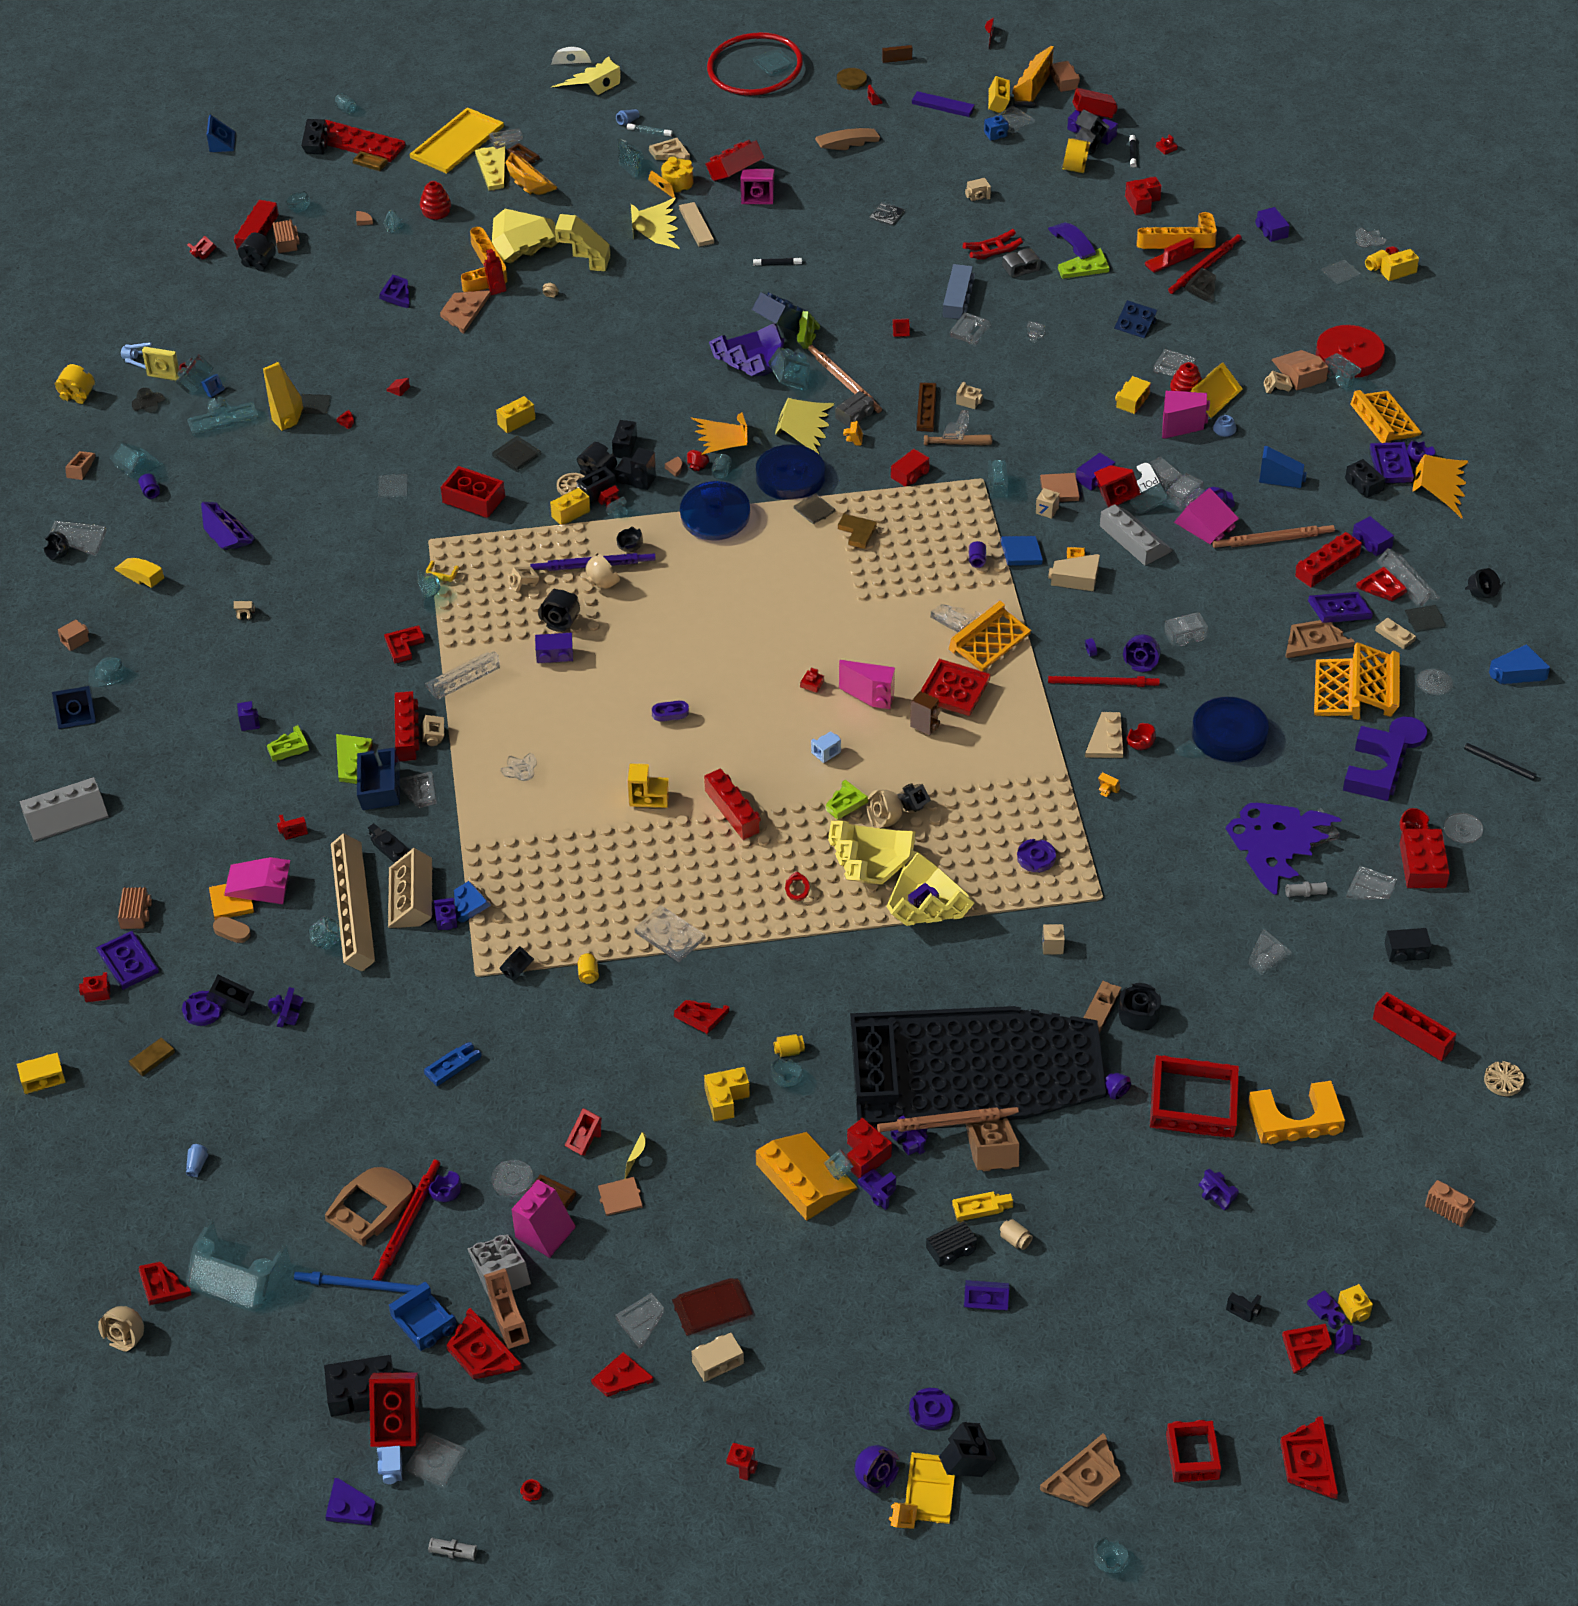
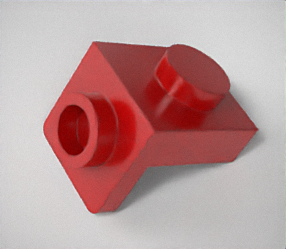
M206 236L195 246H192L190 243L187 244L191 249L189 252L195 258L199 256L202 260L217 247Z
M733 1443L726 1463L739 1468L740 1479L748 1481L750 1474H755L758 1461L755 1460V1448Z

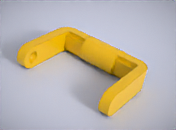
M431 560L426 569V576L436 580L452 582L459 570V566L455 565L451 575L431 572L435 565V561Z

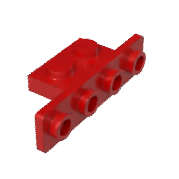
M1189 237L1165 248L1164 254L1146 261L1145 266L1155 273L1203 252L1205 248H1193L1194 240Z

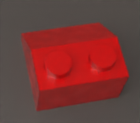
M1110 465L1094 472L1101 495L1108 508L1114 504L1119 505L1141 495L1132 469Z

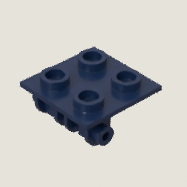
M1127 300L1114 329L1145 338L1151 324L1156 322L1155 315L1158 310Z

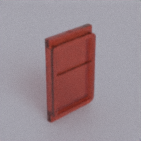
M729 1278L679 1294L677 1298L672 1299L675 1307L674 1310L677 1312L682 1324L681 1327L684 1329L686 1336L753 1315L738 1278Z

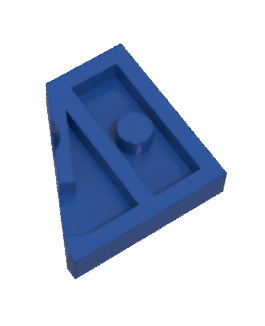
M470 881L454 890L456 918L460 923L467 921L491 906V903L484 898V895Z

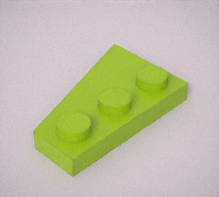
M1101 248L1095 250L1096 255L1084 259L1076 257L1058 264L1061 278L1109 272V266Z
M336 734L339 782L357 784V753L370 751L373 741L371 738Z

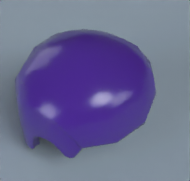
M1411 441L1407 449L1409 457L1418 464L1424 454L1435 456L1436 453L1434 447L1427 448L1424 441Z
M449 1171L445 1177L437 1175L435 1181L429 1186L431 1197L435 1201L442 1203L455 1200L462 1188L459 1174Z

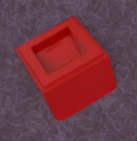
M868 85V99L872 105L882 104L883 102L871 85Z
M409 378L395 380L386 390L401 396L410 388Z

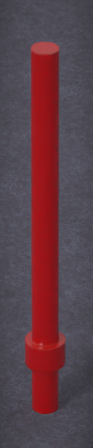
M1048 676V683L1137 685V687H1144L1145 685L1159 686L1160 678H1145V676H1137V678Z

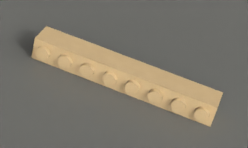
M343 833L331 843L343 963L363 971L375 962L362 845L360 841Z

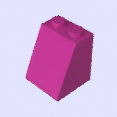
M743 169L741 174V204H773L774 169Z
M1165 391L1162 438L1166 439L1204 430V424H1208V413L1206 411H1209L1210 407L1207 393Z
M1209 488L1189 504L1174 523L1211 544L1213 541L1221 540L1225 536L1223 533L1226 531L1230 533L1236 527L1234 523L1239 518Z
M537 1180L512 1208L515 1238L549 1258L575 1229V1225L556 1190L540 1180Z

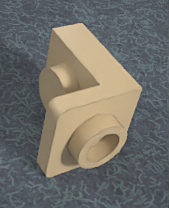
M1271 371L1264 380L1266 393L1269 394L1275 387L1288 392L1293 387L1288 375Z
M513 567L508 583L515 591H519L522 583H538L540 577L532 567Z

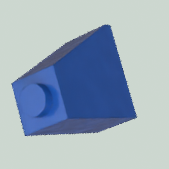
M1264 446L1259 483L1301 488L1302 482L1306 481L1307 472H1303L1304 464L1268 446Z
M1526 644L1492 660L1489 673L1500 684L1545 681L1548 678L1550 666Z

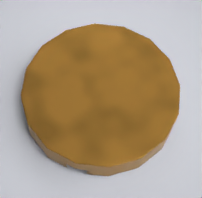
M846 68L837 74V83L844 89L856 90L861 86H865L867 74L861 69Z

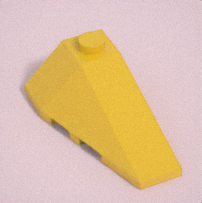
M277 362L263 368L272 421L283 431L298 423L303 411L301 395L282 366Z

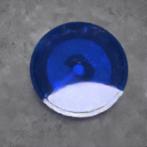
M792 444L776 446L764 452L756 463V482L758 487L768 496L779 500L810 497L821 489L825 481V463L822 457L814 450L805 446Z
M1218 697L1203 703L1196 710L1193 717L1192 738L1196 746L1203 753L1214 759L1227 762L1244 761L1262 751L1267 741L1269 724L1264 712L1252 702L1237 697Z

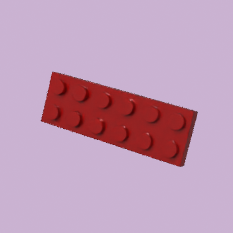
M325 120L330 127L327 145L357 154L362 151L392 162L406 145L404 140Z

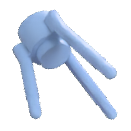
M152 343L125 345L121 349V358L125 360V363H131L146 369L145 365L133 361L137 359L138 354L143 355L142 351H138L135 348L151 346Z

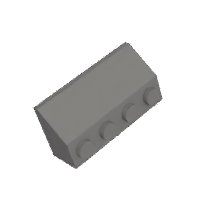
M1114 504L1101 511L1100 527L1142 564L1147 565L1172 552L1173 549L1126 509Z
M94 777L19 801L34 842L108 818Z

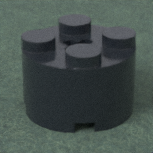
M251 233L238 248L242 265L245 267L253 266L258 271H263L276 254L274 244L272 242L269 243L266 240L267 237L260 233Z
M593 442L576 460L581 469L580 474L586 476L604 466L612 472L617 466V459L613 453L610 455L607 452L608 448L605 445Z
M553 589L538 609L539 619L541 621L544 620L547 628L556 632H563L569 629L580 613L577 595L559 589Z
M1145 983L1132 984V987L1123 989L1119 1003V1018L1122 1025L1134 1030L1152 1029L1159 1019L1160 994L1156 993L1154 987Z

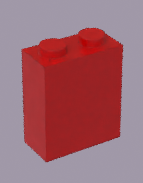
M1076 88L1072 101L1077 111L1082 112L1084 109L1094 115L1113 118V114H1116L1118 108L1112 95Z

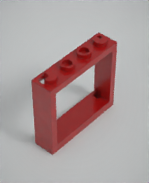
M1156 1055L1152 1078L1150 1128L1233 1138L1237 1126L1239 1066ZM1161 1072L1230 1080L1229 1118L1159 1109Z

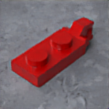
M493 249L486 250L487 259L485 260L484 268L490 294L495 295L506 292L501 260L499 256L496 257Z

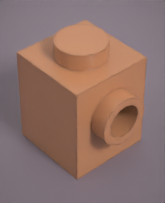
M77 620L58 629L60 641L70 651L89 641L88 628Z

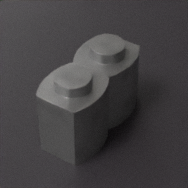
M1027 248L1018 253L1012 252L1004 255L1002 266L1011 277H1017L1025 273L1038 271L1041 259L1032 249Z

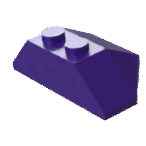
M202 501L204 530L215 540L220 548L225 550L228 548L237 549L254 541L255 537L239 520L228 511L222 509L217 502Z

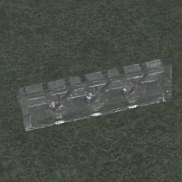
M1388 548L1376 561L1407 588L1406 595L1418 607H1422L1429 598L1434 601H1438L1441 598L1400 553Z
M495 651L492 653L486 652L425 683V686L438 700L499 669V655Z

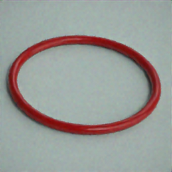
M748 33L733 37L720 44L708 59L707 72L712 82L727 92L747 96L763 95L777 91L790 84L802 69L803 55L799 47L788 38L772 33ZM749 39L779 41L789 46L797 56L796 68L789 77L778 84L761 89H739L724 84L714 74L713 64L716 57L724 49L737 42Z

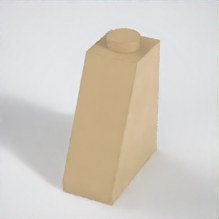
M1095 554L1054 561V566L1049 569L1048 578L1051 579V585L1094 591L1100 555Z

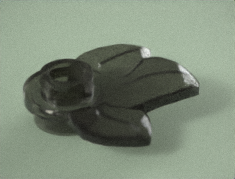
M141 388L137 392V398L132 401V409L134 411L143 409L148 413H155L158 410V403L165 401V397L161 393H153L149 388Z

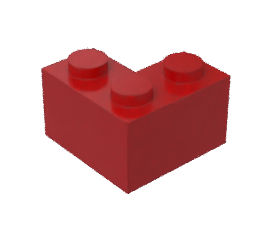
M1157 177L1126 182L1125 198L1135 215L1151 213L1152 202L1160 201L1162 186Z
M861 1118L847 1129V1144L853 1148L847 1153V1169L856 1177L861 1178L873 1168L877 1169L892 1157V1142L865 1119Z

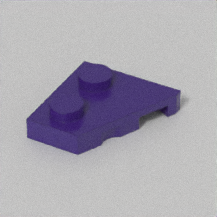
M392 274L380 292L379 299L409 308L408 280Z
M334 1478L325 1516L326 1521L372 1525L376 1502L339 1478Z

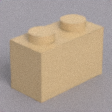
M732 1333L718 1336L710 1343L696 1347L692 1351V1363L703 1381L706 1382L744 1364V1354Z

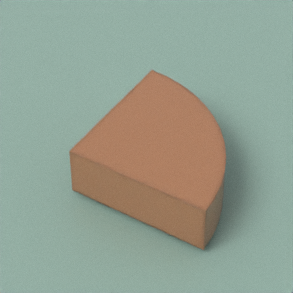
M356 211L357 225L373 224L372 217L368 213Z
M679 457L665 463V469L675 477L680 474L682 469V461Z

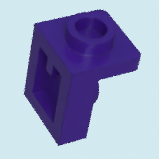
M923 883L908 895V901L919 908L930 893L938 899L939 893L934 887Z
M892 1172L872 1185V1201L875 1205L881 1206L885 1210L889 1208V1196L896 1190L897 1177Z

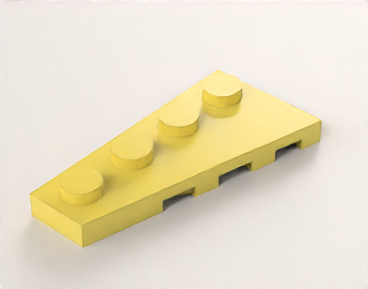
M505 145L475 150V155L489 191L504 188Z

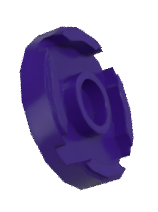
M1403 716L1396 718L1389 727L1390 733L1406 736L1404 744H1408L1407 748L1420 746L1424 743L1427 736V728L1424 723L1413 717Z
M1035 839L1024 841L1019 846L1017 860L1020 866L1027 871L1044 872L1054 865L1056 851L1052 844L1046 840L1035 841Z
M209 991L195 992L189 996L187 1001H184L182 1013L185 1020L190 1024L205 1026L215 1022L221 1016L223 1007L206 999Z
M938 1388L921 1389L910 1400L909 1414L913 1422L921 1428L928 1430L943 1428L953 1417L954 1404L951 1397Z

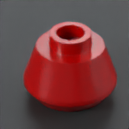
M690 450L687 453V464L690 465V469L699 471L710 461L709 456L706 454L701 455L702 452Z

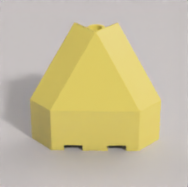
M504 209L493 219L492 243L503 262L513 263L523 254L531 256L542 247L552 248L559 242H556V225L552 219Z
M560 214L555 227L556 242L571 243L573 257L589 258L590 270L606 271L610 259V245L576 215Z
M831 821L828 840L837 851L835 855L839 864L845 868L846 872L844 874L847 880L882 885L918 853L913 851L915 831H896L852 825L846 821Z
M918 852L907 866L904 865L887 908L895 918L906 926H910L916 923H932L945 919L963 918L973 906L974 901L932 861L930 862ZM923 883L934 887L939 893V899L930 893L919 908L908 901V895Z

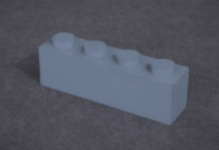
M953 264L943 303V317L962 319L963 314H967L970 294L968 293H972V283L975 281V273H972L973 266Z

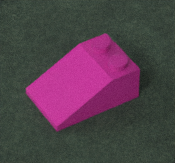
M840 660L839 688L872 707L890 709L894 697L895 667Z
M270 857L231 865L224 896L283 904L289 878L290 860Z

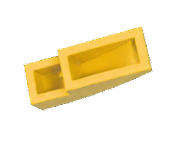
M127 558L114 568L117 572L137 584L144 583L150 588L164 579L163 570L160 566L139 558Z

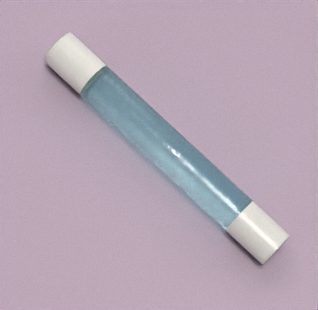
M627 124V130L670 137L673 134L672 130Z

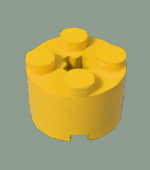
M1068 138L1062 169L1084 173L1090 142Z
M669 157L668 161L661 167L662 178L671 184L673 192L690 189L693 186L692 162L690 160Z
M67 365L55 382V387L60 393L59 397L62 400L68 401L73 399L77 403L83 404L95 384L94 377L90 373L86 374L81 366Z

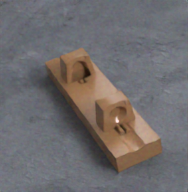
M1102 981L1083 1017L1097 1020L1099 1033L1121 992V987Z

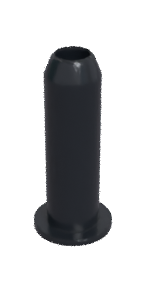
M1014 99V108H1034L1036 106L1035 102L1015 101Z

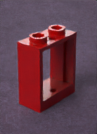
M1197 1420L1195 1422L1175 1421L1168 1423L1166 1438L1173 1481L1219 1480L1221 1465L1213 1421ZM1207 1435L1211 1461L1180 1463L1176 1437Z

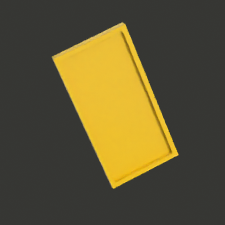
M467 107L412 151L410 158L447 174L504 127V122Z

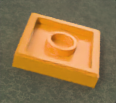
M226 884L209 887L215 920L220 917L230 918L254 913L252 900L224 896Z

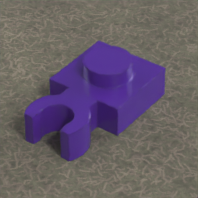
M1325 1290L1307 1301V1305L1320 1320L1325 1317L1328 1319V1324L1331 1328H1336L1337 1324L1334 1319H1339L1342 1324L1345 1323L1346 1318L1344 1314L1336 1311L1339 1305Z

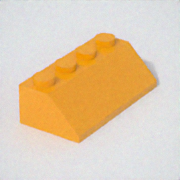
M1054 46L1048 47L1037 54L1033 61H1030L1029 67L1024 70L1023 76L1018 80V84L1013 87L1012 94L1015 101H1034L1050 76Z

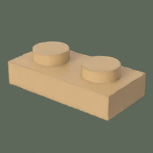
M1386 618L1375 628L1376 632L1402 649H1405L1416 639L1414 634L1389 618Z

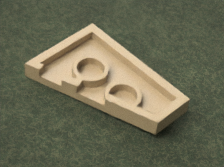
M1101 712L1085 757L1123 758L1120 712Z

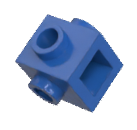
M1002 115L985 119L984 133L990 141L1007 137L1009 123Z

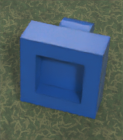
M214 374L201 382L209 397H213L225 390L218 374Z

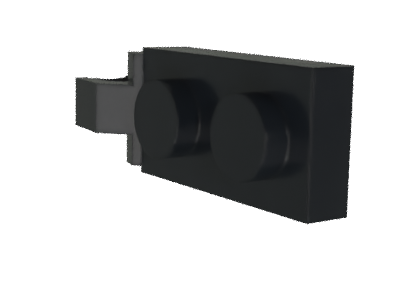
M374 823L368 827L373 845L392 862H397L410 851L409 848L386 829L381 830Z

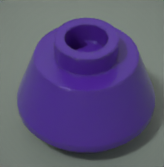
M1111 1073L1105 1079L1106 1091L1113 1100L1120 1099L1119 1097L1126 1094L1131 1087L1130 1077L1120 1073Z

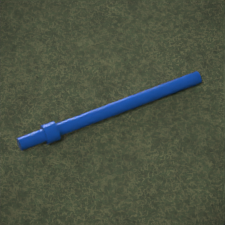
M315 1271L312 1273L295 1272L294 1280L311 1282L313 1285L323 1283L408 1293L419 1286L322 1275V1272Z

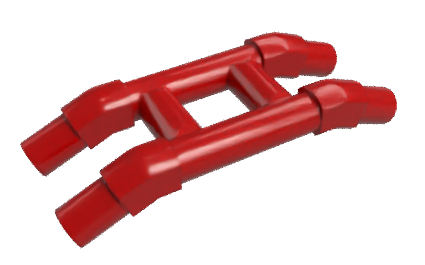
M1011 229L1007 233L1005 232L998 237L984 241L964 242L963 249L979 250L981 248L982 252H970V258L983 260L987 259V257L1011 252L1023 244V241L1019 238L1010 244L1004 245L1003 242L1008 241L1016 234L1015 230ZM993 244L997 245L998 248L992 250L988 247Z

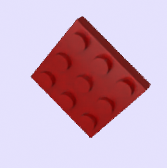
M939 658L921 691L922 693L929 694V696L932 695V697L938 698L939 707L970 716L988 685L991 674Z

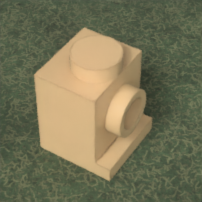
M985 178L967 182V189H965L966 197L970 198L971 201L983 198L990 199L991 186Z
M962 382L957 390L956 404L976 409L977 405L983 401L982 389L967 386L966 382Z
M425 715L421 725L422 742H427L429 746H436L442 742L444 737V717Z

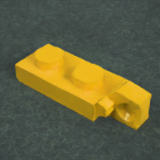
M993 1191L953 1199L952 1206L957 1222L1004 1212V1209L1013 1208V1199L1011 1193L999 1195L994 1194Z

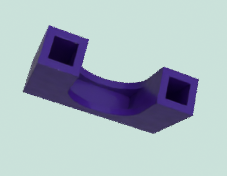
M1361 726L1355 751L1378 756L1388 766L1381 770H1367L1349 765L1343 791L1388 801L1390 795L1394 796L1396 784H1393V782H1398L1400 771L1397 768H1402L1404 758L1401 755L1406 754L1408 744H1404L1406 736Z

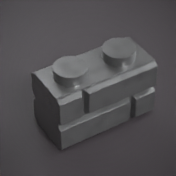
M859 391L835 408V418L846 426L851 427V422L858 421L860 423L864 417L870 416L873 413L874 401L871 397Z

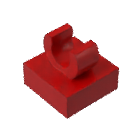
M1170 134L1168 138L1162 137L1161 141L1156 142V148L1164 155L1178 149V145L1174 143V138Z
M909 318L892 319L893 337L910 336Z
M616 485L601 492L598 498L601 505L606 503L609 509L613 506L611 501L619 505L620 498L617 496L619 490Z
M811 667L810 671L807 670L800 681V688L817 693L824 682V675L819 674L818 669Z

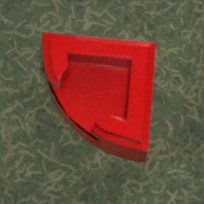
M349 410L336 418L337 423L347 429H350L354 423L353 415Z

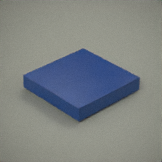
M1036 536L1001 537V545L1007 565H1042L1043 559Z

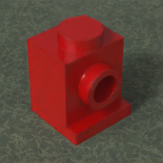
M103 972V975L83 977V983L79 984L80 995H84L85 1002L110 1000V982L107 972Z

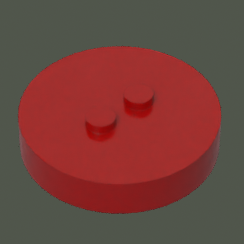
M1340 325L1327 329L1319 336L1316 356H1319L1328 366V372L1341 377L1358 378L1370 375L1380 368L1385 348L1381 338L1371 330L1355 325Z

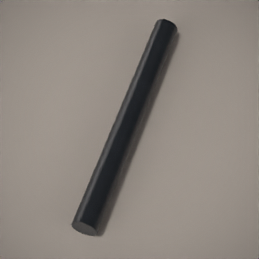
M1466 743L1464 750L1532 781L1536 778L1537 774L1474 745Z

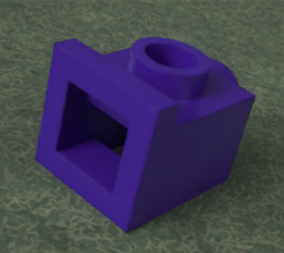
M252 701L237 703L241 731L260 729L257 708L253 709Z
M454 898L434 900L437 929L450 930L457 928Z

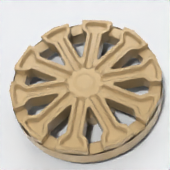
M568 473L561 476L557 481L558 492L561 495H565L577 488L576 481L584 477V475Z
M1505 1061L1495 1062L1486 1069L1484 1082L1493 1093L1501 1096H1512L1522 1089L1524 1076L1516 1065H1511V1063Z

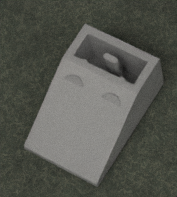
M508 1234L496 1236L493 1240L479 1242L473 1247L467 1248L487 1295L488 1288L484 1275L500 1269H506L512 1290L531 1284L526 1263Z

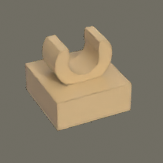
M234 601V610L237 612L238 620H241L243 613L247 614L248 620L252 618L250 612H255V605L252 601Z

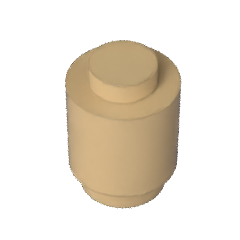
M1014 1219L1006 1220L1000 1227V1236L1017 1249H1026L1032 1241L1033 1236L1030 1234V1231Z

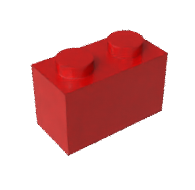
M915 449L911 450L891 465V479L905 487L914 484L919 477L928 473L930 458Z

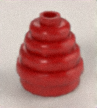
M430 181L424 187L423 194L421 195L420 209L428 219L438 220L446 217L450 213L451 208L449 195L442 184Z
M1191 362L1182 364L1171 380V391L1191 392L1192 388L1202 380L1198 367Z

